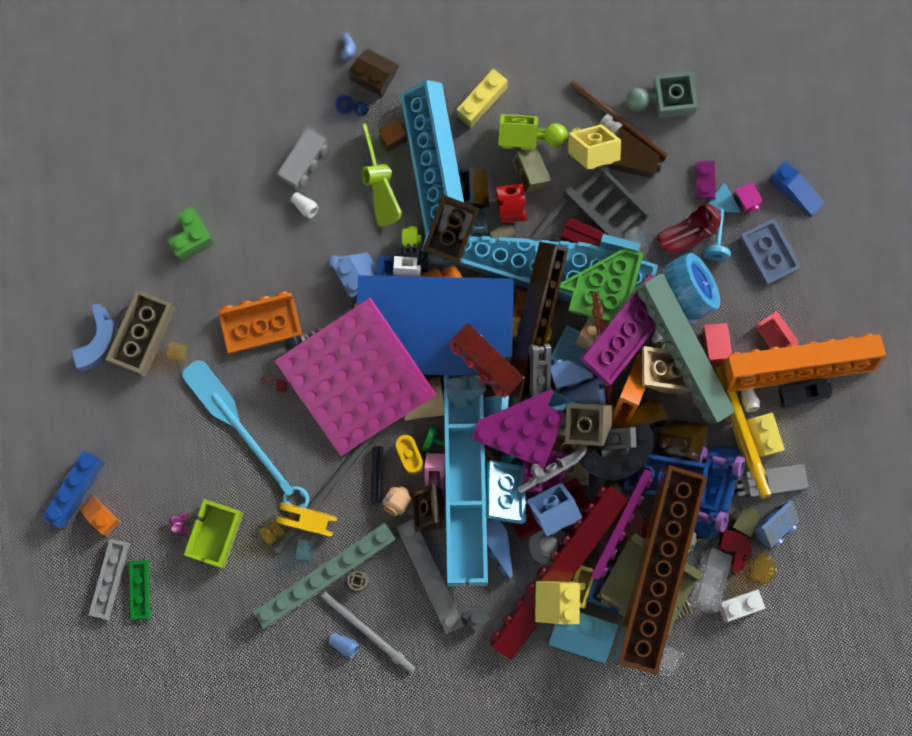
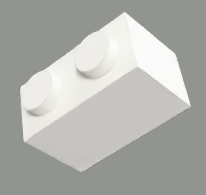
M758 589L718 603L724 622H729L765 609Z

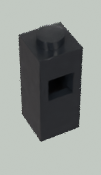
M825 378L781 387L777 390L781 409L827 400L831 397L830 394H832L831 384L827 383Z

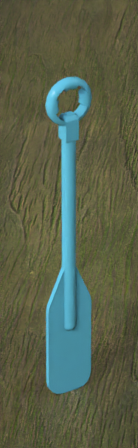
M196 360L186 367L183 371V378L214 417L228 423L237 430L284 490L283 503L291 504L287 502V496L292 495L294 490H300L299 494L302 498L305 497L306 501L305 504L301 503L299 507L307 508L309 504L307 491L299 486L291 487L239 421L233 397L204 361Z

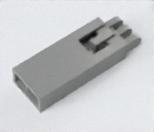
M805 464L764 470L771 494L809 488ZM746 472L745 476L738 478L741 484H737L735 489L742 488V492H736V497L748 495L750 498L759 496L750 472Z

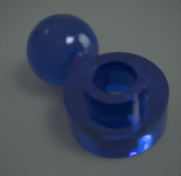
M346 94L338 96L335 101V107L341 114H348L354 110L357 115L365 116L369 111V106L366 102L359 101L354 103L353 99ZM347 101L348 104L347 106L343 107L341 106V102Z

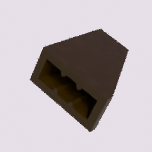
M620 128L618 138L621 139L620 160L613 162L610 169L654 179L655 174H659L662 163L658 162L660 155L626 130Z

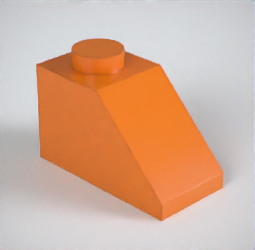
M92 496L80 509L88 522L102 535L109 536L121 523L95 496Z

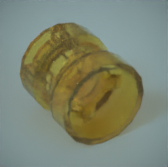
M275 519L267 527H262L259 530L269 546L275 543L277 538H282L286 535Z

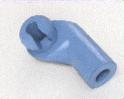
M344 33L340 37L345 45L341 52V58L347 61L354 56L356 45L349 34Z

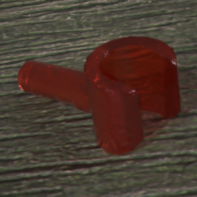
M262 376L261 380L276 385V391L286 392V382Z

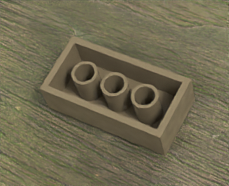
M136 290L105 360L113 365L146 377L176 307L170 302Z

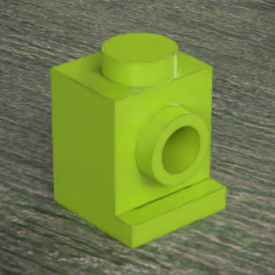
M408 226L406 229H402V245L405 247L409 243L410 246H413V243L417 244V248L422 246V235H418V227Z

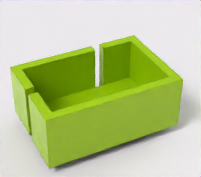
M203 499L198 516L205 518V520L202 522L196 519L184 555L225 569L244 513Z

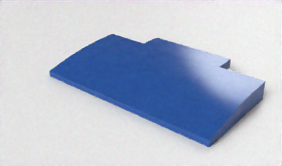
M358 275L357 306L368 298L373 300L422 374L472 376L473 356L512 357L514 279Z

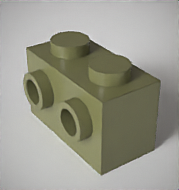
M538 148L517 151L512 159V163L520 182L523 184L524 192L528 193L545 189L551 181L550 173L544 165L543 156Z

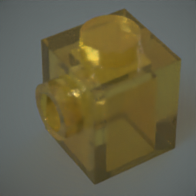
M761 553V556H754L747 578L768 585L771 578L774 579L778 568L775 566L777 562L772 560V556Z

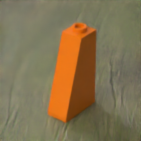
M638 353L612 413V425L616 427L628 428L646 386L642 385V354Z

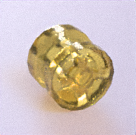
M170 341L167 349V359H177L179 362H184L187 344H177L175 341Z

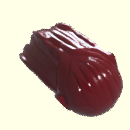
M711 204L699 206L687 219L658 234L659 247L670 254L679 253L707 237L716 235V231L721 224V215L718 209Z

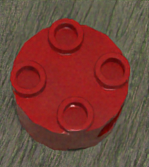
M523 184L496 187L500 224L527 221L526 210H523L526 207Z

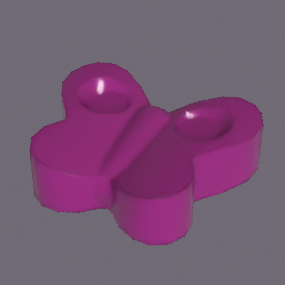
M181 513L178 516H171L169 521L172 525L169 531L171 533L177 532L181 536L188 535L189 530L185 526V522L189 517L188 514Z

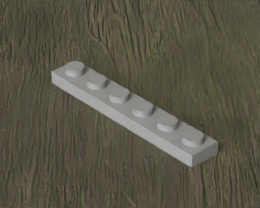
M414 519L397 526L445 633L448 634L463 627L464 624L421 532H415Z

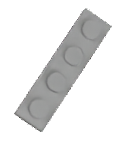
M109 539L89 611L90 616L106 620L110 619L130 543Z

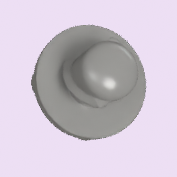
M541 530L532 535L529 541V549L533 558L539 563L546 565L552 551L557 550L561 545L560 542L565 535L564 532L559 530L555 534L546 536L544 531Z

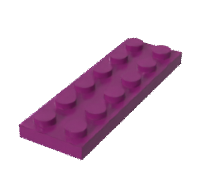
M651 273L646 275L640 284L654 276ZM637 288L580 358L607 386L613 383L656 328L653 318L647 313L644 301L638 296Z

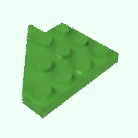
M624 248L561 282L559 290L573 293L568 312L609 323L634 292L643 253Z

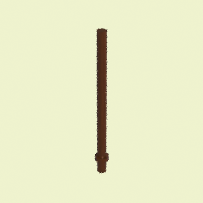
M574 79L571 81L569 86L577 91V95H582L603 113L612 116L613 121L621 123L623 129L660 155L661 159L665 161L668 158L669 154L586 90V86H581Z

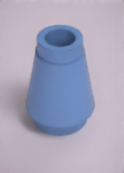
M335 633L328 642L345 658L349 657L352 659L359 648L356 640Z

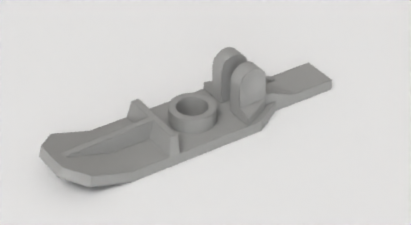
M584 446L578 447L572 454L562 459L557 458L558 463L548 465L545 471L539 465L533 464L531 469L534 475L527 483L518 487V491L522 493L576 464L585 455L587 449Z

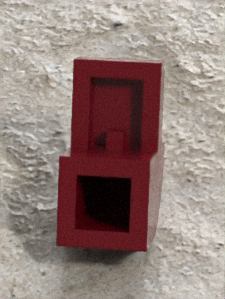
M726 529L724 532H721L718 550L733 553L729 573L740 574V570H744L746 562L743 556H752L751 544L744 535Z

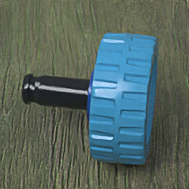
M687 253L667 264L665 278L683 313L687 317L698 320L720 307V294L716 282L707 266L698 256L693 253Z

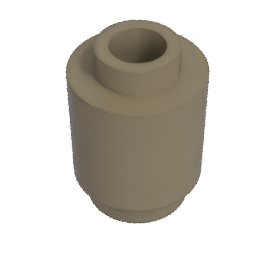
M510 223L502 224L488 232L490 238H513L516 236Z

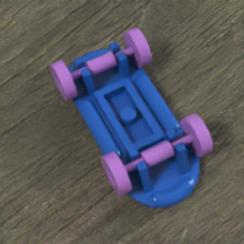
M718 446L709 453H707V448L703 447L699 463L709 464L703 505H700L694 532L699 538H713L720 532H724L729 519L728 510L738 478L742 476L746 465V459L741 457L740 453L730 446Z

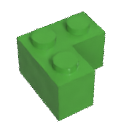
M193 206L177 214L185 231L168 241L180 261L214 244Z

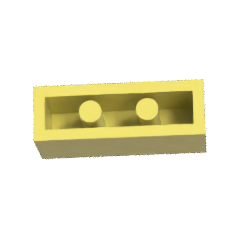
M492 69L457 108V117L472 128L507 89V79L495 69Z

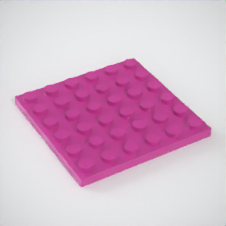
M368 298L275 360L279 369L340 456L436 396L435 391L371 298Z

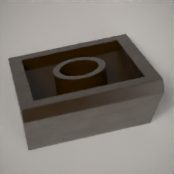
M430 484L413 493L415 532L444 529L442 490L436 484Z

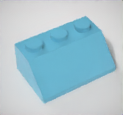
M580 613L579 624H554L548 645L605 663L618 625Z

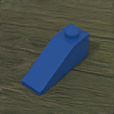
M784 161L769 179L774 186L811 217L825 203L800 172L787 161Z

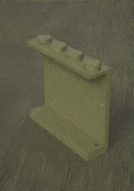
M636 533L629 536L597 596L601 599V604L608 608L612 606L619 610L618 613L624 617L645 540ZM687 563L685 564L669 632L695 582L700 581L704 575L703 572Z

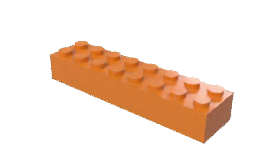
M865 334L862 337L854 338V336H849L842 340L828 339L821 343L812 341L799 346L792 344L785 348L771 347L763 351L755 349L742 354L734 352L728 355L721 373L726 392L874 372L887 355L880 334Z

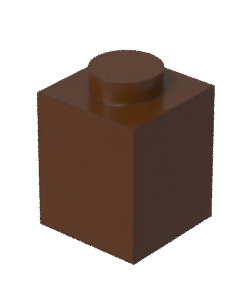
M398 120L378 130L379 137L388 152L408 141L407 129L403 123L400 125Z

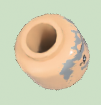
M399 486V488L391 487L383 499L384 510L393 516L404 514L411 503L409 491L402 486Z

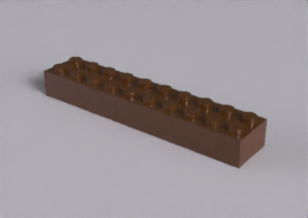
M671 465L663 468L613 663L658 675L707 476Z

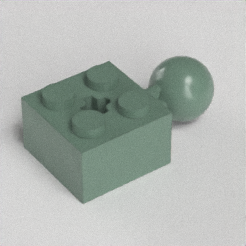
M693 71L655 75L653 81L654 93H647L642 88H634L626 96V104L634 112H641L649 104H656L658 119L695 115L698 108Z

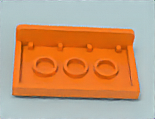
M288 291L279 292L274 297L263 296L254 302L250 300L243 301L240 305L234 307L232 305L223 306L221 310L217 311L228 354L303 335L294 296L292 293H288Z

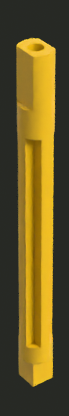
M723 366L714 367L717 377L726 392L721 373ZM736 391L726 392L736 411L730 417L751 477L754 479L760 499L769 498L771 492L765 478V472Z

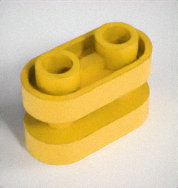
M409 435L400 436L396 441V448L405 470L413 475L420 473L424 463L414 439Z

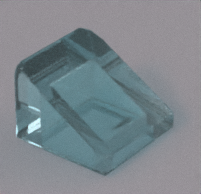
M299 539L295 555L296 559L312 561L315 543Z

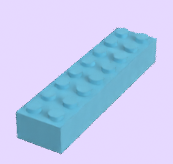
M425 80L400 94L426 236L430 231L443 195L464 202L442 83Z

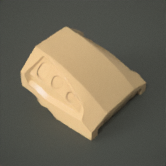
M439 377L427 378L436 396L406 414L404 420L444 415V401Z

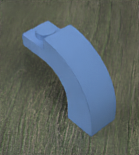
M100 304L91 306L97 325L95 338L87 346L72 350L76 368L81 372L98 366L106 359L117 335L116 323L109 319L107 309L103 308Z

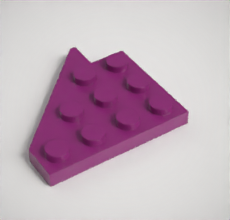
M551 389L478 420L471 439L545 468L566 413L548 406L554 392Z

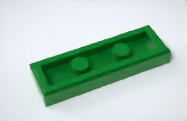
M150 560L129 561L130 620L151 619Z

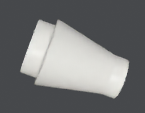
M298 192L291 198V202L295 204L304 217L312 218L318 212L319 207L317 203Z
M754 389L741 390V403L745 412H753L760 409L759 404L761 402Z

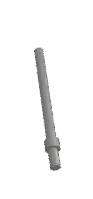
M325 592L321 596L325 602L386 652L395 664H400L410 674L414 671L416 667L404 658L405 655L400 651L394 650L331 595Z

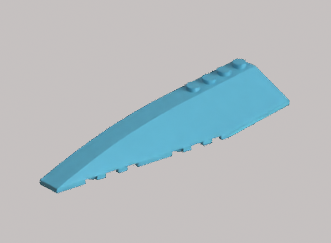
M470 236L461 264L457 265L493 278L514 279V285L528 289L539 242L557 244L569 248L561 282L616 252L584 242L568 243L569 241L550 242L549 240L534 241L521 238ZM431 254V255L436 256V257H438V258L444 259V258L439 257V256H437V255ZM644 260L641 261L635 289L646 275L651 273L655 276L658 268L657 264ZM559 290L557 299L570 302L573 293Z

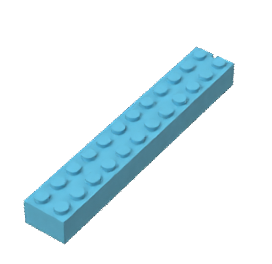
M473 356L472 376H459L461 378L460 381L476 385L475 390L465 387L454 390L450 387L451 375H444L448 587L465 586L466 582H469V586L488 585L484 444L471 439L477 421L484 418L482 356Z

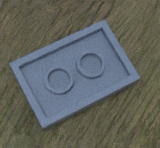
M775 218L740 235L766 286L802 268Z

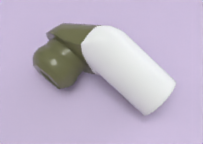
M656 329L652 337V343L655 348L666 349L665 341Z

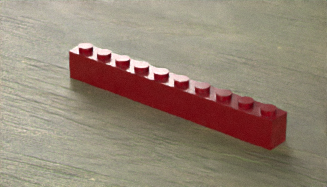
M607 483L599 487L595 499L585 506L582 518L572 525L573 529L569 534L563 536L559 548L552 551L548 563L538 570L537 578L534 582L531 581L527 585L526 593L522 598L516 600L513 606L514 609L503 618L499 630L496 629L490 637L492 648L510 660L514 658L539 624V622H535L536 581L569 582L627 504L628 498Z

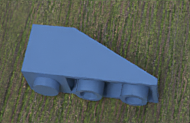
M490 519L486 522L487 545L490 548L487 552L493 561L495 559L498 560L501 565L498 568L503 576L508 575L511 578L513 575L508 532L500 520Z

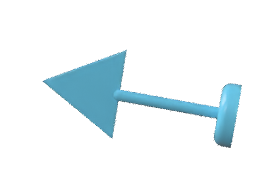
M724 182L716 193V199H711L708 203L716 207L721 215L716 245L706 247L703 254L705 258L712 261H726L730 259L731 255L728 248L720 245L724 212L741 213Z

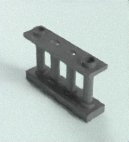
M601 165L594 168L595 172L577 189H573L569 185L564 190L563 196L596 229L603 231L606 235L623 239L621 237L622 233L640 216L646 220L650 212L643 202L639 203L609 173L606 165ZM602 177L608 185L590 202H586L582 198V193L597 179ZM615 190L622 198L605 214L599 215L595 211V207ZM628 203L635 211L617 228H612L608 224V220Z

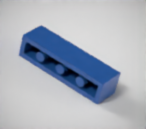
M83 450L42 518L59 528L65 529L105 462Z

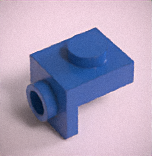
M378 256L376 276H393L394 258Z

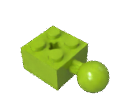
M501 114L498 145L502 146V148L512 149L514 146L521 147L523 150H532V148H536L537 140H545L551 147H560L567 141L568 132L562 124L553 123L546 129H539L538 117Z

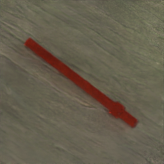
M599 292L591 293L593 301L592 316H595L598 337L604 329L602 316L604 315V309L601 307ZM604 383L606 404L612 405V408H615L612 384L607 386Z

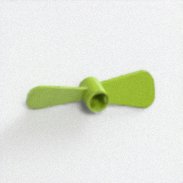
M363 123L373 166L363 167L362 180L365 185H372L377 224L382 227L389 226L398 222L401 218V209L389 185L392 171L386 164L377 165L367 125Z

